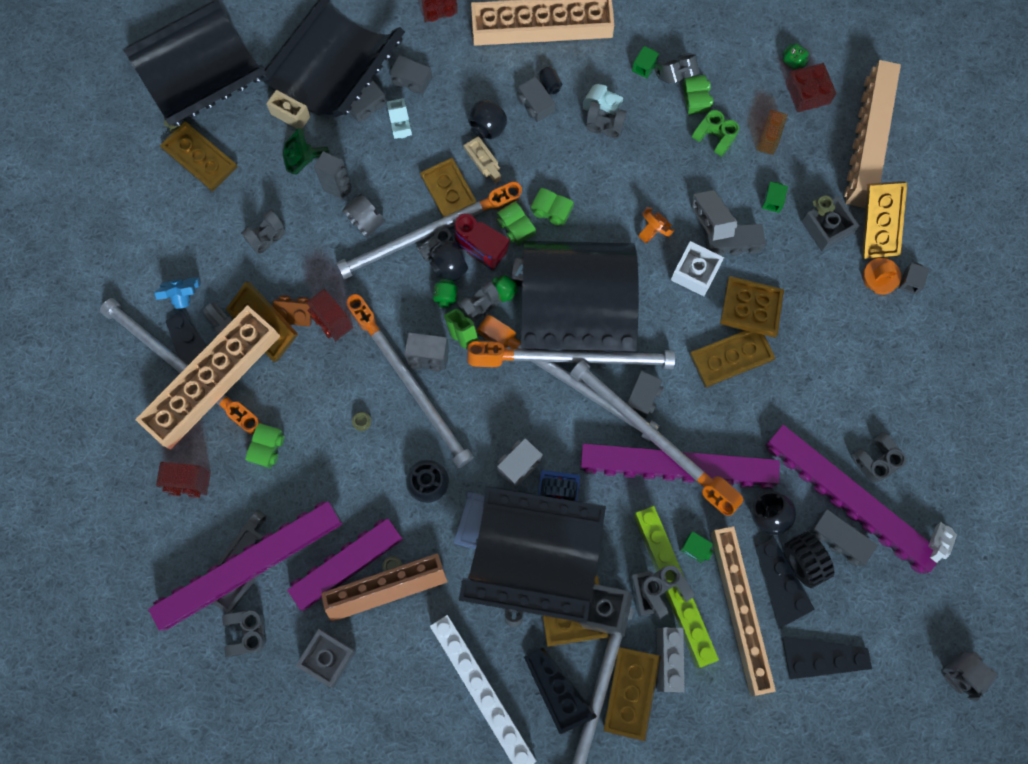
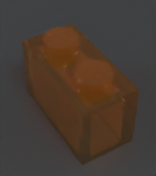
M770 109L756 150L774 155L779 145L788 114Z

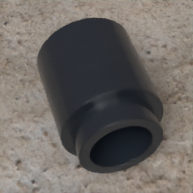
M551 66L543 68L539 74L545 90L548 94L558 93L563 84L556 70Z

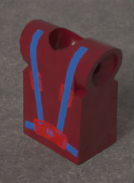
M464 213L459 215L455 221V244L457 247L466 250L469 255L484 266L494 271L508 252L510 239L486 224L476 221L470 214Z

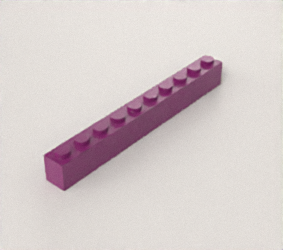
M782 425L766 443L767 451L771 455L781 458L783 464L787 468L797 471L803 481L813 484L815 486L814 489L821 495L825 494L831 499L830 502L834 506L844 509L850 519L860 522L866 532L876 535L882 545L892 548L895 551L894 554L901 560L908 561L914 571L920 574L930 573L937 563L930 558L933 550L928 546L929 541L785 425Z
M593 444L582 445L580 470H583L585 474L604 472L606 476H616V473L624 474V477L628 478L642 475L644 479L663 477L665 481H674L675 478L682 479V482L693 483L695 480L662 450ZM682 452L712 479L717 476L721 477L731 486L734 483L741 484V487L751 488L753 485H761L762 489H773V487L779 484L780 460Z
M329 501L318 503L314 506L315 509L309 513L304 512L296 517L297 520L293 523L287 522L280 526L278 532L266 534L261 538V542L256 545L252 543L243 549L244 552L239 555L229 556L225 559L226 563L221 566L215 565L209 568L206 575L202 577L201 575L196 576L184 588L180 586L174 589L169 597H162L154 601V606L148 610L158 630L166 631L343 525L333 504Z

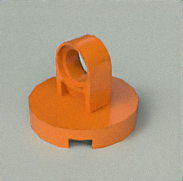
M648 206L642 212L648 225L638 237L644 243L651 240L658 231L669 237L675 231L673 228L670 229L671 223L659 212L656 214L652 213L653 208Z
M887 258L873 259L863 270V281L867 288L875 291L874 293L885 295L891 293L899 286L901 271L893 261Z

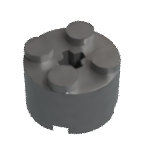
M361 193L342 210L349 221L358 228L365 238L370 236L385 222L382 215L378 214L376 208Z
M973 651L971 653L959 652L943 670V672H946L945 680L959 694L963 692L968 694L967 698L973 701L980 700L998 676L993 669L982 662V657Z

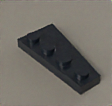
M180 311L166 320V324L178 357L189 365L207 345L185 314Z
M773 537L756 546L767 591H769L771 605L777 619L778 629L815 610L775 538Z
M782 637L789 679L872 669L868 648Z
M544 647L524 657L559 734H563L597 717Z

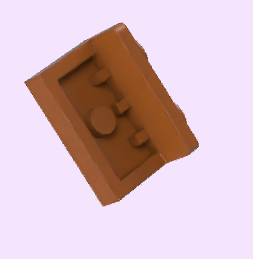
M280 295L273 300V307L290 325L311 326L313 300H309L308 297L291 299L289 295Z

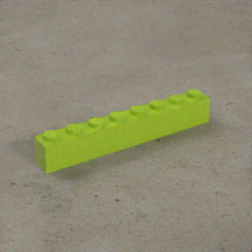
M655 506L636 512L633 517L656 572L666 566H675L682 573ZM669 570L665 573V579L668 582L674 580V574ZM675 587L667 590L665 594L679 628H683L684 640L696 668L719 661L694 599L692 598L688 602H684Z

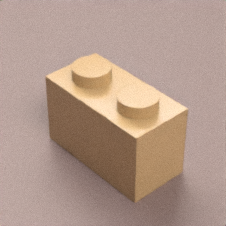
M278 90L274 92L266 103L271 115L297 129H302L310 118L306 105Z

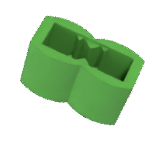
M696 75L684 78L683 80L687 114L709 113L710 107L713 106V97L709 94L711 88L710 80H707L706 75Z
M540 188L531 205V212L538 218H548L556 226H564L574 207V202L550 190Z
M516 201L497 212L498 219L496 221L501 229L505 228L508 232L506 235L511 243L515 242L518 246L536 235L534 225Z
M454 309L444 315L450 336L457 340L462 348L468 349L469 343L479 341L473 321L465 317L461 310Z
M258 423L245 460L271 469L272 465H275L278 460L277 450L284 443V432L281 429Z

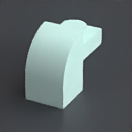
M595 84L591 87L583 101V109L589 112L591 102L601 104V110L615 115L623 102V97L607 91V86Z
M405 99L387 101L394 139L411 136L412 132Z

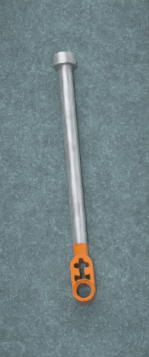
M517 182L503 185L491 191L489 197L352 260L346 262L343 259L336 262L344 279L353 276L351 272L435 234L440 228H449L455 225L457 217L465 213L475 216L490 208L500 209L517 201L522 193V187ZM510 188H514L517 190L518 194L512 196L509 194L508 190ZM494 196L496 198H500L499 203L497 201H493Z
M357 294L349 296L347 306L359 326L363 330L368 331L455 457L452 460L457 468H461L469 463L474 456L469 449L464 450L377 326L374 314L364 299ZM361 303L358 308H352L353 304ZM365 314L366 318L370 321L366 322L362 315Z
M111 298L102 304L100 308L101 314L107 319H115L179 373L188 366L187 363L121 310V304ZM223 395L216 402L226 411L230 419L251 435H254L258 423L262 424L247 408L239 402H233L226 395ZM236 410L239 411L243 415V417L240 418L234 412ZM255 420V425L252 428H248V423Z
M490 315L485 317L476 330L478 334L490 342L501 343L504 349L508 347L511 349H521V341L515 338L516 332ZM531 361L636 428L581 379L577 381L570 375V372L556 363ZM651 420V422L649 423V424L652 425L656 430H657V429L659 428V426H660V425H658L657 423L653 422L652 420ZM642 434L641 437L650 442V439Z
M473 341L469 343L467 349V362L474 367H499L503 361L579 363L582 360L586 363L662 365L663 369H673L675 365L674 350H663L662 354L504 349L501 343L489 341Z
M580 361L570 373L572 377L577 381L582 379L704 487L702 493L705 499L722 514L727 516L734 514L743 503L742 495L721 477L717 476L712 479L592 374L589 371L590 366L585 361Z
M630 608L628 619L632 620L633 617V608ZM610 634L589 705L597 717L584 723L572 764H586L622 636Z

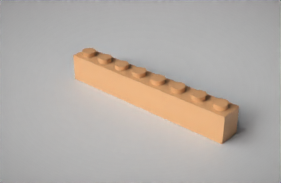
M733 526L714 530L710 535L750 695L757 696L776 692L735 528Z

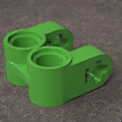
M712 110L696 128L692 138L701 142L707 133L717 135L720 142L714 153L722 157L735 141L739 132V125L734 120L724 119V115L720 111Z

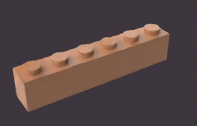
M437 553L323 592L321 595L324 610L330 621L334 622L447 583V578Z

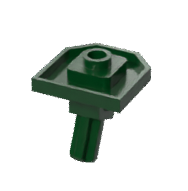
M298 128L284 144L283 159L286 171L297 175L309 162H312L313 158H319L323 151L329 154L328 147L311 148L310 144H306L303 129Z

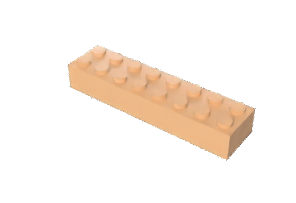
M509 0L471 3L474 46L613 38L615 25L612 0Z
M879 60L877 65L872 67L870 76H867L865 79L864 87H866V91L863 92L861 98L863 107L860 108L858 118H861V120L857 124L855 133L858 136L853 143L855 153L851 156L850 165H852V169L849 170L847 175L849 186L846 187L844 197H846L845 204L865 208L867 184L881 183L901 64Z
M247 305L135 420L162 446L171 450L278 340L280 335Z

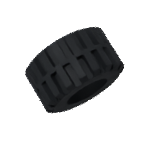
M805 532L784 544L785 556L797 578L808 588L812 589L834 577L835 572L831 557L823 544L812 533Z

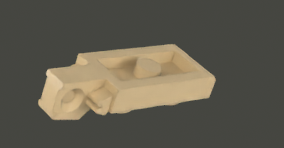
M479 136L463 145L464 150L486 178L490 176L495 184L501 181V174L498 172L500 170L498 162Z

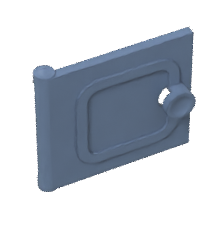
M472 492L467 493L466 504L454 544L476 550L485 496Z

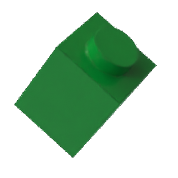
M643 46L633 63L632 71L648 79L655 64L658 62L659 53L652 48Z
M770 182L765 192L762 209L780 213L784 206L788 186L780 182Z
M692 531L689 533L680 551L702 563L704 560L708 561L713 553L711 549L713 543Z

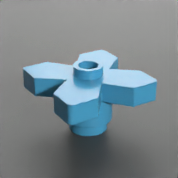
M199 277L188 278L183 281L177 279L162 282L160 289L154 292L156 300L170 297L171 303L176 309L188 307L191 300L190 295H193L196 292L195 288L201 285Z

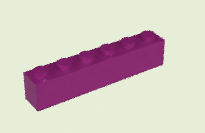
M388 518L374 524L375 528L369 532L367 530L357 536L358 540L351 544L349 542L345 544L337 555L332 554L324 560L325 563L323 565L311 568L307 572L308 575L303 579L298 578L290 584L291 587L287 591L301 611H305L322 599L321 593L337 588L403 540Z

